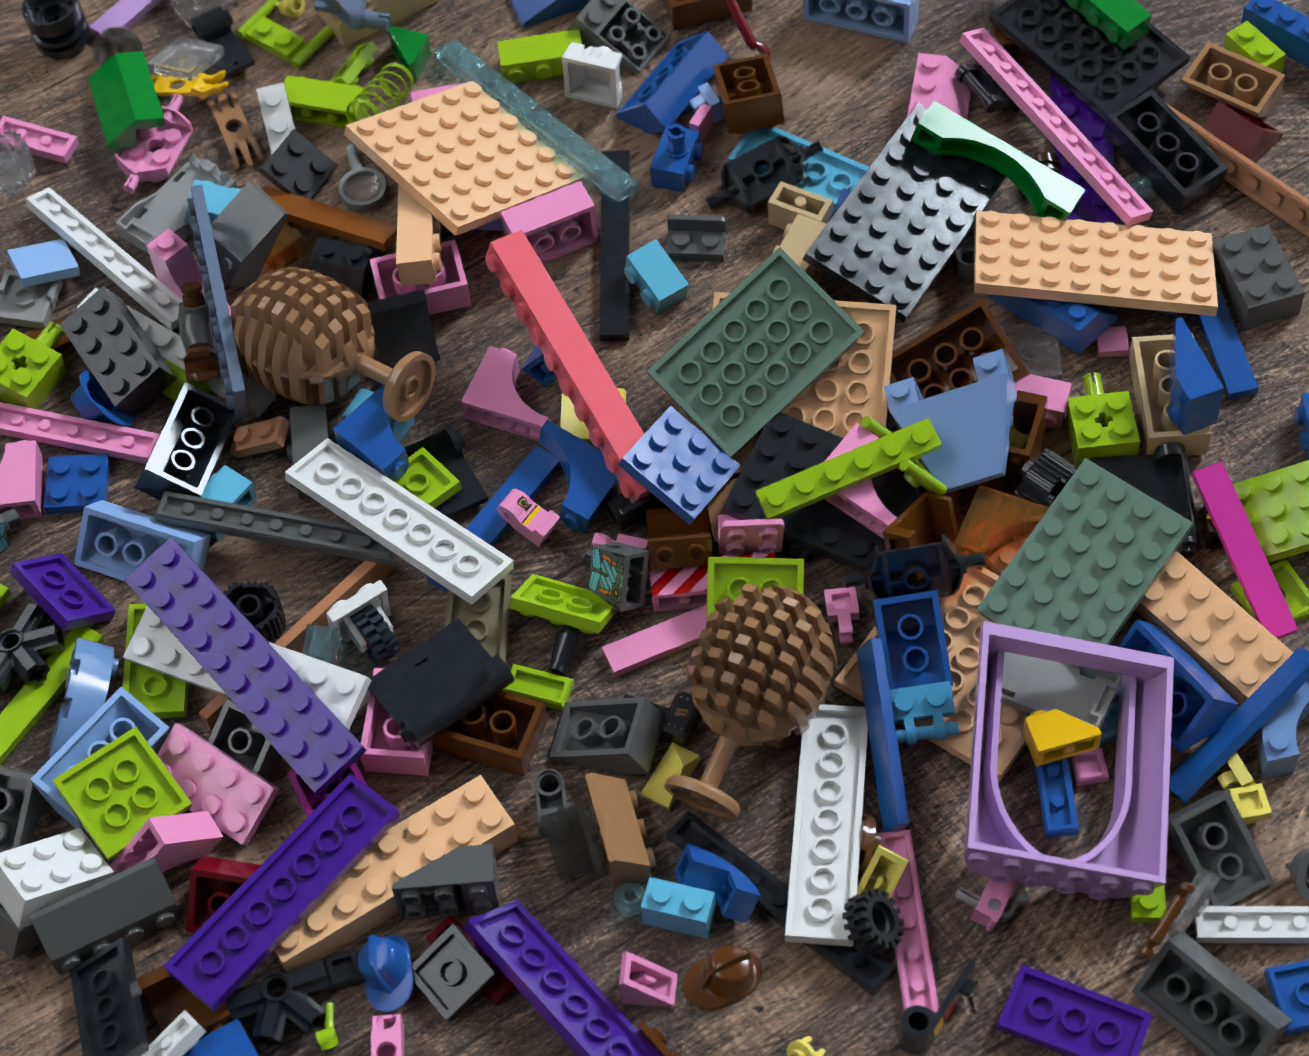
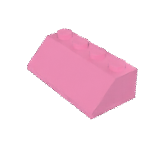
M918 53L908 115L917 103L928 109L932 102L936 101L967 120L972 90L955 77L954 73L959 65L948 56Z

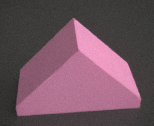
M630 952L622 953L619 979L622 1004L659 1007L674 1006L678 974Z

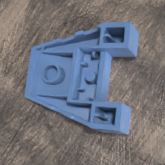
M1003 349L973 358L978 382L932 397L923 398L914 377L884 386L889 411L899 430L929 417L942 443V449L921 457L920 460L934 478L947 486L945 494L1005 476L1010 444L1008 437L1010 427L1013 425L1012 411L1014 402L1017 399V391L1012 370Z

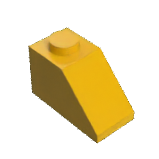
M1058 709L1047 712L1045 710H1038L1031 713L1024 719L1022 732L1036 767L1099 749L1102 735L1098 727Z

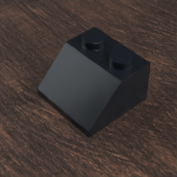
M318 237L309 259L308 270L333 278L338 284H344L366 301L374 280L370 259L376 258L374 248Z

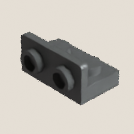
M668 215L666 253L671 260L724 262L726 244V218L724 216Z

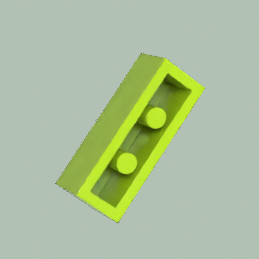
M579 29L497 41L503 83L511 84L563 76L562 56L571 42L582 44Z
M287 75L284 81L294 121L345 129L346 125L350 124L346 117L348 104L365 88L357 85H346ZM366 94L362 95V99L367 100ZM355 103L356 115L360 120L365 119L367 115L361 109L360 103ZM362 103L364 110L368 113L370 107ZM351 105V107H350V116H351V119L353 120V122H357L358 120H357L356 117L354 116L353 109H352V105Z

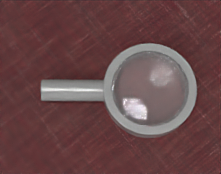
M349 145L345 148L351 171L345 174L339 183L340 199L343 205L351 211H373L380 207L388 196L386 179L378 170L367 167L362 168L356 146Z

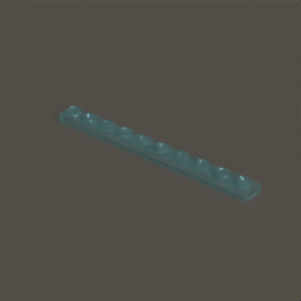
M457 39L435 48L434 58L466 83L473 81L480 85L481 89L489 97L497 100L508 114L515 116L519 124L526 130L535 133L540 142L552 148L559 157L573 166L574 169L616 202L639 192L640 183Z

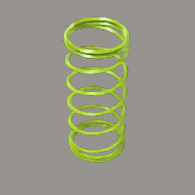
M389 63L384 66L381 72L348 104L346 108L348 122L350 124L354 123L350 116L351 105L354 116L360 121L356 115L355 103H360L361 109L368 117L371 116L366 113L362 103L369 106L375 115L385 112L379 110L374 103L370 102L368 94L376 96L385 105L386 111H388V106L394 109L395 106L399 105L401 100L414 87V79L410 71L398 63ZM389 67H398L405 71L410 80L409 90L405 80L400 75L385 70ZM389 73L399 77L405 85L406 92L401 93L394 82L384 78V74ZM375 81H379L380 86L375 85ZM385 81L393 84L398 92L392 90ZM375 87L381 88L392 99V104H387L377 95ZM369 88H373L374 93L368 92ZM366 94L367 100L362 99V95Z

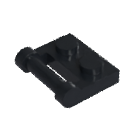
M963 64L956 69L955 77L972 90L982 102V107L987 113H993L997 109L1003 111L1020 110L1018 105L981 65Z

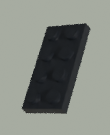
M120 937L70 970L83 1056H141L149 1051L131 943L125 938Z

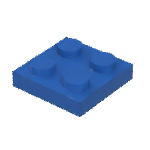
M109 454L48 457L44 500L46 514L83 512L84 507L101 500L108 502L111 464Z

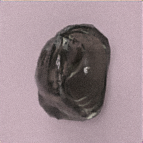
M124 27L105 29L94 41L92 48L93 57L101 66L115 53L143 51V45L138 36Z

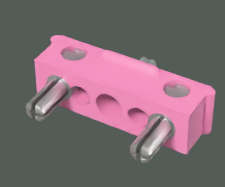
M990 876L981 896L960 887L955 897L975 907L970 919L985 926L986 930L990 932L995 928L1000 917H1010L1014 913L1018 902L1021 900L1026 902L1030 893L1025 890L1026 886L1022 882L1020 890L1023 895L1017 896L1009 911L1004 913L1003 910L1017 881L997 882L992 880Z

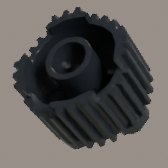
M1047 448L1041 453L1037 461L1028 460L1020 471V476L1023 477V480L1013 492L1012 498L1042 519L1078 467Z
M248 581L246 585L234 582V586H228V590L223 591L227 598L268 642L275 643V639H279L280 634L286 631L285 613L276 589L274 590L272 585L269 586L267 581L257 584V581H254L253 584Z

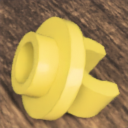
M281 0L276 2L275 5L281 14L290 18H297L305 9V0Z
M807 1036L802 1040H795L787 1047V1056H824L825 1050L822 1048L815 1052L810 1046L812 1038Z

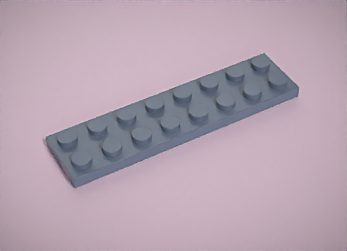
M203 185L191 186L192 198L186 199L189 212L188 217L191 232L193 231L196 256H198L199 260L198 265L201 281H203L206 306L209 309L211 330L214 333L216 355L220 362L219 368L222 383L225 387L226 404L228 410L234 409L236 420L248 418L245 387Z

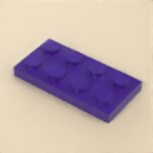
M1021 964L999 1019L997 1030L1065 1056H1138L1153 1014Z

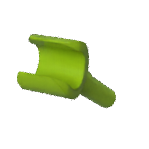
M333 1003L325 1004L326 1015L324 1024L326 1029L315 1032L321 1051L338 1045V1038L333 1023Z

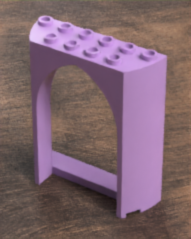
M983 621L979 639L964 852L965 864L972 873L991 876V879L997 882H1009L1011 880L1023 882L1026 887L1030 888L1052 887L1056 888L1057 892L1063 894L1085 893L1090 898L1096 900L1108 898L1121 899L1136 895L1148 896L1153 894L1154 889L1166 884L1173 657ZM1004 652L1122 675L1118 696L1113 809L1110 821L1101 840L1094 849L1076 859L1070 860L1043 855L1034 849L1018 832L1003 804L998 786L997 757Z

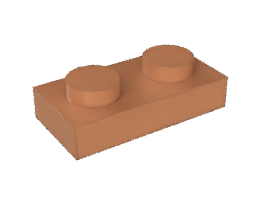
M283 416L237 427L230 453L239 459L283 448L290 422Z

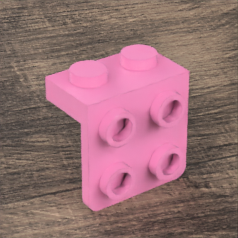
M717 515L719 554L738 556L744 553H775L782 551L783 519L739 520L729 515Z

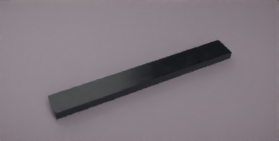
M630 150L601 151L600 341L630 340V282L624 272L626 257L630 254Z
M687 811L667 833V839L683 851L687 843L702 848L724 859L740 870L755 885L761 895L756 907L786 929L789 887L691 812ZM855 940L853 946L804 943L872 996H875L895 973V967L880 955H865L861 953V949L857 950L854 947Z

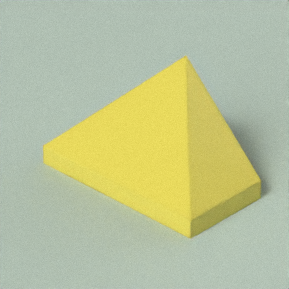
M672 742L640 793L641 797L670 810L676 798L668 793L664 787L668 778L673 775L690 777L701 756Z
M878 845L857 887V895L879 888L882 892H888V899H890L909 860Z

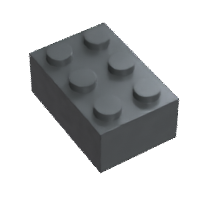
M1269 225L1213 240L1215 275L1244 330L1300 314L1305 292Z

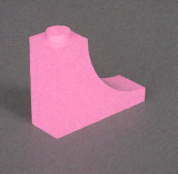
M168 228L146 245L157 279L182 299L184 294L181 293V285L188 282H200L202 284L201 292L204 294L203 281H201L199 267L190 252L188 244ZM227 303V305H228V310H229V315H230V320H232V318H231V309H230L231 306Z
M489 346L461 400L464 418L539 441L541 428L549 420V417L541 415L528 407L516 392L515 386L520 372L517 354L505 348L499 349Z
M856 423L825 461L877 440L879 437ZM872 479L825 498L826 501L883 539V531L897 518L878 498Z
M20 440L14 443H6L4 456L0 464V514L14 508L20 519L42 517L43 456L36 440Z
M208 811L152 817L135 834L112 862L110 868L114 872L113 875L155 856L162 873L185 862L208 856L223 838V835Z

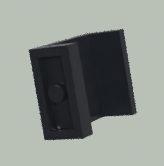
M424 289L366 302L371 315V325L374 329V341L380 363L394 368L400 359L415 351L430 355L434 363L441 360Z

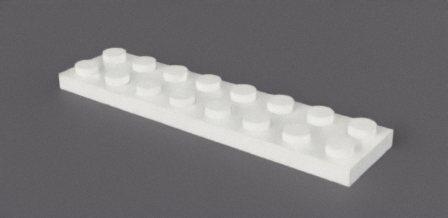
M328 438L285 471V480L471 605L513 569L514 560Z
M147 606L123 657L129 662L229 697ZM270 643L349 730L371 680L367 676Z
M820 704L815 718L808 719L810 728L802 734L785 942L853 946L854 940L849 941L847 937L851 934L849 929H844L843 925L847 923V920L842 919V913L847 912L844 909L845 903H848L847 900L857 895L868 725L865 707Z

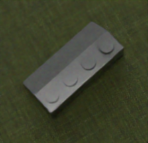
M154 856L29 914V917L58 975L64 972H70L71 969L120 937L125 938L130 943L137 942L145 934L157 928L169 927L175 920L181 918L182 915Z
M1185 932L1167 939L1131 991L1208 1056H1266L1293 1021Z

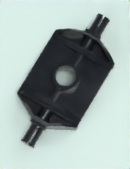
M779 135L723 164L721 171L722 186L719 187L721 191L705 199L710 209L724 202H730L744 212L752 214L750 207L770 198L780 181L790 185H795L801 181L803 187L806 186V161L809 160L808 158L824 150L818 140L803 148L802 145L798 146L788 137ZM762 165L770 167L765 174L755 173L757 168Z
M941 534L943 542L879 552L878 545H875L865 571L844 575L846 589L865 585L866 590L869 589L876 599L933 590L938 591V597L955 595L960 589L963 575L967 573V568L985 566L984 553L964 556L945 534ZM914 572H920L924 575L918 581H911L908 579V576Z

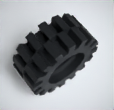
M879 888L850 897L847 900L848 903L844 905V909L847 912L842 913V919L847 920V923L843 925L844 929H849L851 933L847 936L849 941L855 940L854 947L857 950L861 949V953L865 955H874L896 947L902 940L900 936L904 934V930L900 928V926L904 925V921L898 917V914H901L900 908L895 909V899H888L889 893L886 891L882 892Z

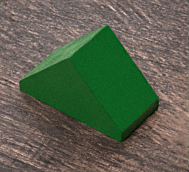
M391 26L388 29L391 48L401 65L410 71L414 82H417L431 55L428 34Z

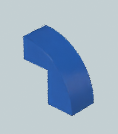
M687 843L674 870L678 884L715 892V899L718 902L723 917L747 923L761 896L755 885L740 870L724 859Z

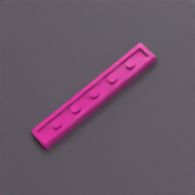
M1223 462L1193 471L1192 478L1256 620L1277 639L1297 633L1298 627Z

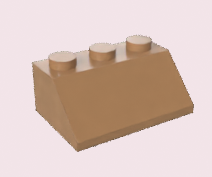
M1207 42L1182 77L1181 84L1254 116L1264 117L1270 114L1281 98L1285 74L1211 42Z
M595 773L585 774L589 804L613 890L649 881V878L652 877L651 868L656 867L652 848L645 849L643 839L648 838L643 818L637 820L634 810L639 809L635 790L628 791L625 779Z

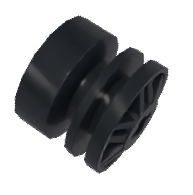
M79 0L23 1L21 7L23 18L31 32L37 50L43 55L51 58L66 57L82 49L89 41L91 31Z

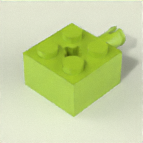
M50 321L36 339H32L12 329L0 343L1 400L12 405L38 409L65 376L66 369L62 354L52 349L65 333L58 324L53 328L54 322Z
M1096 372L1093 374L1094 381H1092L1091 373L1082 377L1086 396L1068 397L1065 420L1076 467H1079L1085 458L1091 461V457L1138 456L1140 438L1129 391L1104 393L1101 375Z

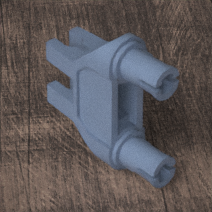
M315 0L314 10L336 14L352 30L360 31L363 28H373L388 31L390 25L389 13L385 14L366 10L367 0Z

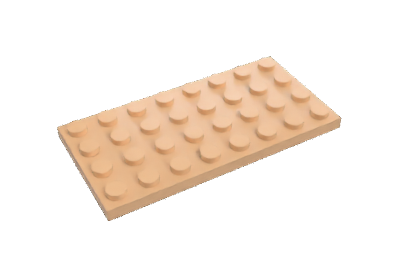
M976 211L974 293L1216 316L1218 300L1212 233L1181 231L1171 228H1150L1141 225L1127 226L1111 222H1088L1081 219L1063 221L1055 217Z

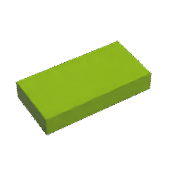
M513 664L511 672L515 681L503 689L504 692L544 703L545 707L564 711L574 686L573 679Z

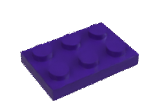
M62 553L12 563L9 573L63 631L113 619L116 611L113 606Z

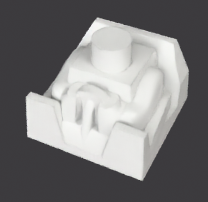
M571 42L562 56L565 97L618 109L622 98L619 70L622 53L613 52L605 46H590L584 49L583 44Z

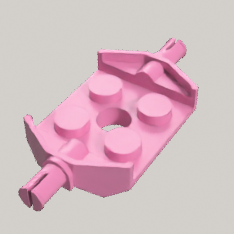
M174 94L169 105L161 106L164 116V127L136 129V147L125 148L120 157L115 153L117 165L125 175L129 176L123 185V190L127 193L130 191V194H133L139 182H160L170 175L193 132L191 122L179 112L182 103L185 101L182 95ZM154 147H162L160 150L150 152Z

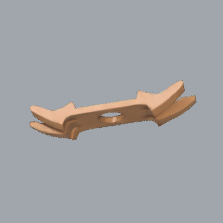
M221 91L217 93L221 111H218L216 103L212 99H209L206 103L227 145L235 171L241 170L235 152L236 148H239L249 168L253 167L247 147L248 144H251L259 163L265 162L241 109L236 93L229 92L234 105L230 107L227 97ZM231 122L242 124L238 131L230 132L226 130L227 125Z

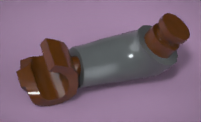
M200 282L185 283L180 287L181 293L184 295L182 296L183 301L178 305V325L186 352L184 357L186 382L195 380L198 383L210 381V378L221 377L219 358H217L216 351L214 350L209 309L206 306L204 294L201 292L202 284Z

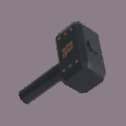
M680 691L675 695L670 708L655 703L652 704L665 716L661 726L663 740L670 744L673 742L681 747H685L689 744L698 726L701 714L694 705L692 695ZM628 694L624 696V698H635Z

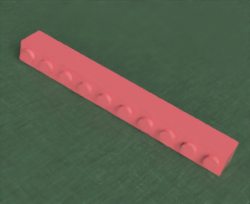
M520 230L490 242L485 257L489 270L495 272L500 281L503 294L506 297H510L515 306V313L518 319L522 322L524 321L529 329L531 341L535 346H539L542 351L545 364L558 378L562 393L570 398L574 405L576 417L579 421L584 422L589 430L591 442L595 447H599L602 452L605 465L618 479L622 494L625 498H629L631 503L651 493L618 465L621 459L644 435V432L524 232Z

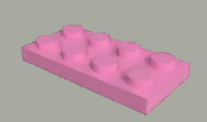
M175 723L157 756L191 801L192 807L189 810L193 813L208 811L220 831L241 845L248 846L280 789L182 724Z

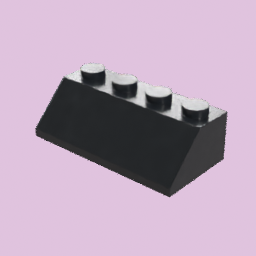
M185 382L172 405L134 488L160 501L164 491L201 497L234 423V409L228 410L225 401Z

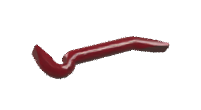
M724 0L748 48L752 51H759L761 55L768 54L770 58L768 47L763 42L756 40L737 1Z

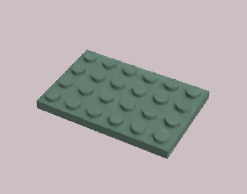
M779 247L661 357L647 373L730 458H734L762 432L764 426L780 412H783L863 337L865 331Z
M1085 458L977 607V613L993 623L1110 645L1193 528V522Z

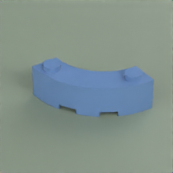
M77 638L68 665L64 700H68V705L62 704L49 746V757H52L105 703L110 677L114 678L119 659L114 658V647Z
M1309 680L1260 729L1257 758L1262 779L1289 774L1295 771L1300 755L1296 741V728L1300 721L1309 715Z

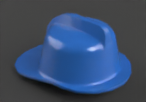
M83 371L79 378L80 386L71 395V401L84 419L103 423L111 420L118 425L130 427L133 424V417L114 406L91 371Z
M395 934L384 937L368 936V942L362 947L357 962L359 971L365 979V990L369 1003L375 1009L382 1012L395 1011L406 1003L413 989V970L409 944L403 937Z

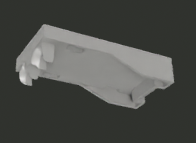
M193 153L188 158L189 161L156 193L135 203L116 222L120 237L148 254L146 245L168 228L185 241L193 233V231L191 232L190 224L184 223L187 211L186 199L190 198L194 179L210 181L216 185L228 188H238L236 181L230 178L228 172H221L217 164L212 163L209 159L200 160Z
M1004 652L1002 691H1005L1006 695L1012 694L1015 696L1011 698L1002 694L1001 703L1026 713H1033L1038 710H1045L1047 712L1058 709L1101 730L1121 687L1122 675Z

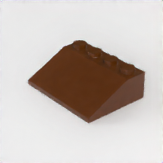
M982 298L893 351L890 383L893 384L914 377L923 398L932 397L978 382L973 358L1003 349L1012 370L1014 383L1030 374Z

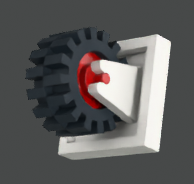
M381 580L374 584L364 585L358 590L356 595L348 600L336 602L326 612L331 638L337 647L352 639L362 653L365 651L377 666L400 653L398 641L394 638V627L387 618L391 615L388 591Z

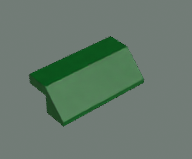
M143 51L115 53L88 77L89 88L108 150L136 147V129L164 127L163 112Z

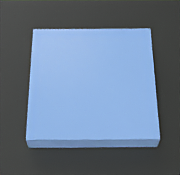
M64 239L7 250L8 259L22 287L80 275L79 266Z

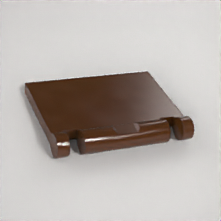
M1185 881L1182 883L1136 955L1140 959L1152 958L1154 955L1153 947L1155 944H1161L1169 931L1170 925L1186 905L1185 897L1187 894L1192 895L1196 889Z

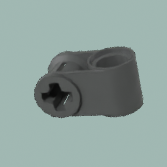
M975 228L970 229L950 257L957 279L964 284H974Z
M554 769L542 770L534 780L537 802L536 815L540 836H544L548 831L566 829L567 832L573 831L562 775ZM550 785L558 787L551 793L543 791L545 787Z

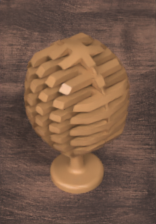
M298 267L277 269L257 279V282L246 288L230 307L231 324L242 374L278 396L280 394L288 400H294L306 405L326 404L346 394L367 376L385 385L383 392L385 413L397 422H405L413 418L421 410L431 393L435 380V363L432 357L420 351L411 352L400 359L394 368L374 360L375 334L371 325L368 304L356 292H353L342 283L338 284L331 277Z
M745 584L741 589L742 595L734 598L735 600L732 604L729 596L722 598L715 604L717 612L710 613L706 621V629L702 630L698 638L697 647L694 648L691 654V665L687 666V678L693 689V694L691 695L696 709H699L703 722L719 739L700 781L687 776L673 775L668 778L664 787L668 793L678 800L714 817L735 821L738 819L741 811L739 804L732 797L718 789L736 747H753L764 745L763 742H766L769 746L779 748L783 742L782 739L789 736L791 730H794L795 735L803 734L810 728L808 719L815 718L820 705L819 702H822L828 689V684H830L833 677V669L837 666V655L831 639L833 638L829 624L825 622L821 610L802 593L787 587L772 585V588H761V592H759L757 586Z

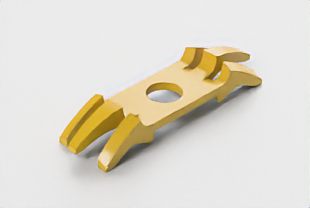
M225 70L214 75L199 72L198 76L163 77L161 73L151 76L157 96L180 94L182 96H197L203 100L221 92L229 84L228 82L218 84L225 77ZM174 84H185L183 87L179 89H171V86H173Z

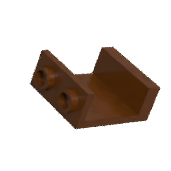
M1017 390V399L1014 402V427L1021 433L1028 434L1029 438L1025 449L1009 446L1005 476L1000 477L1008 488L1016 489L1020 482H1022L1023 477L1020 476V471L1028 460L1033 462L1038 460L1047 429L1048 396Z
M925 491L883 531L886 551L943 542L941 534H945L957 549L961 550L952 498ZM914 572L908 576V579L918 581L924 575L920 572Z
M708 504L690 525L669 507L646 509L650 570L708 565V557H713Z
M163 966L137 978V982L161 1032L184 1010L206 1031L199 1039L233 1021L225 1002L215 1012L212 1011L171 977Z

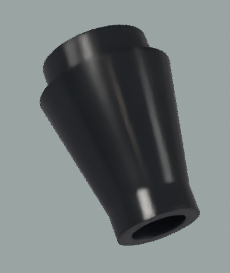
M561 627L560 632L555 633L551 663L548 668L551 673L563 677L567 675L569 668L585 646L583 642L585 636L581 632L569 627Z

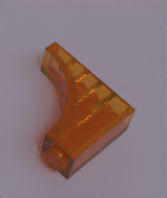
M979 485L954 545L964 556L983 552L986 564L988 559L1000 548L1014 541L1028 538L1049 507ZM984 565L971 568H975L982 571Z

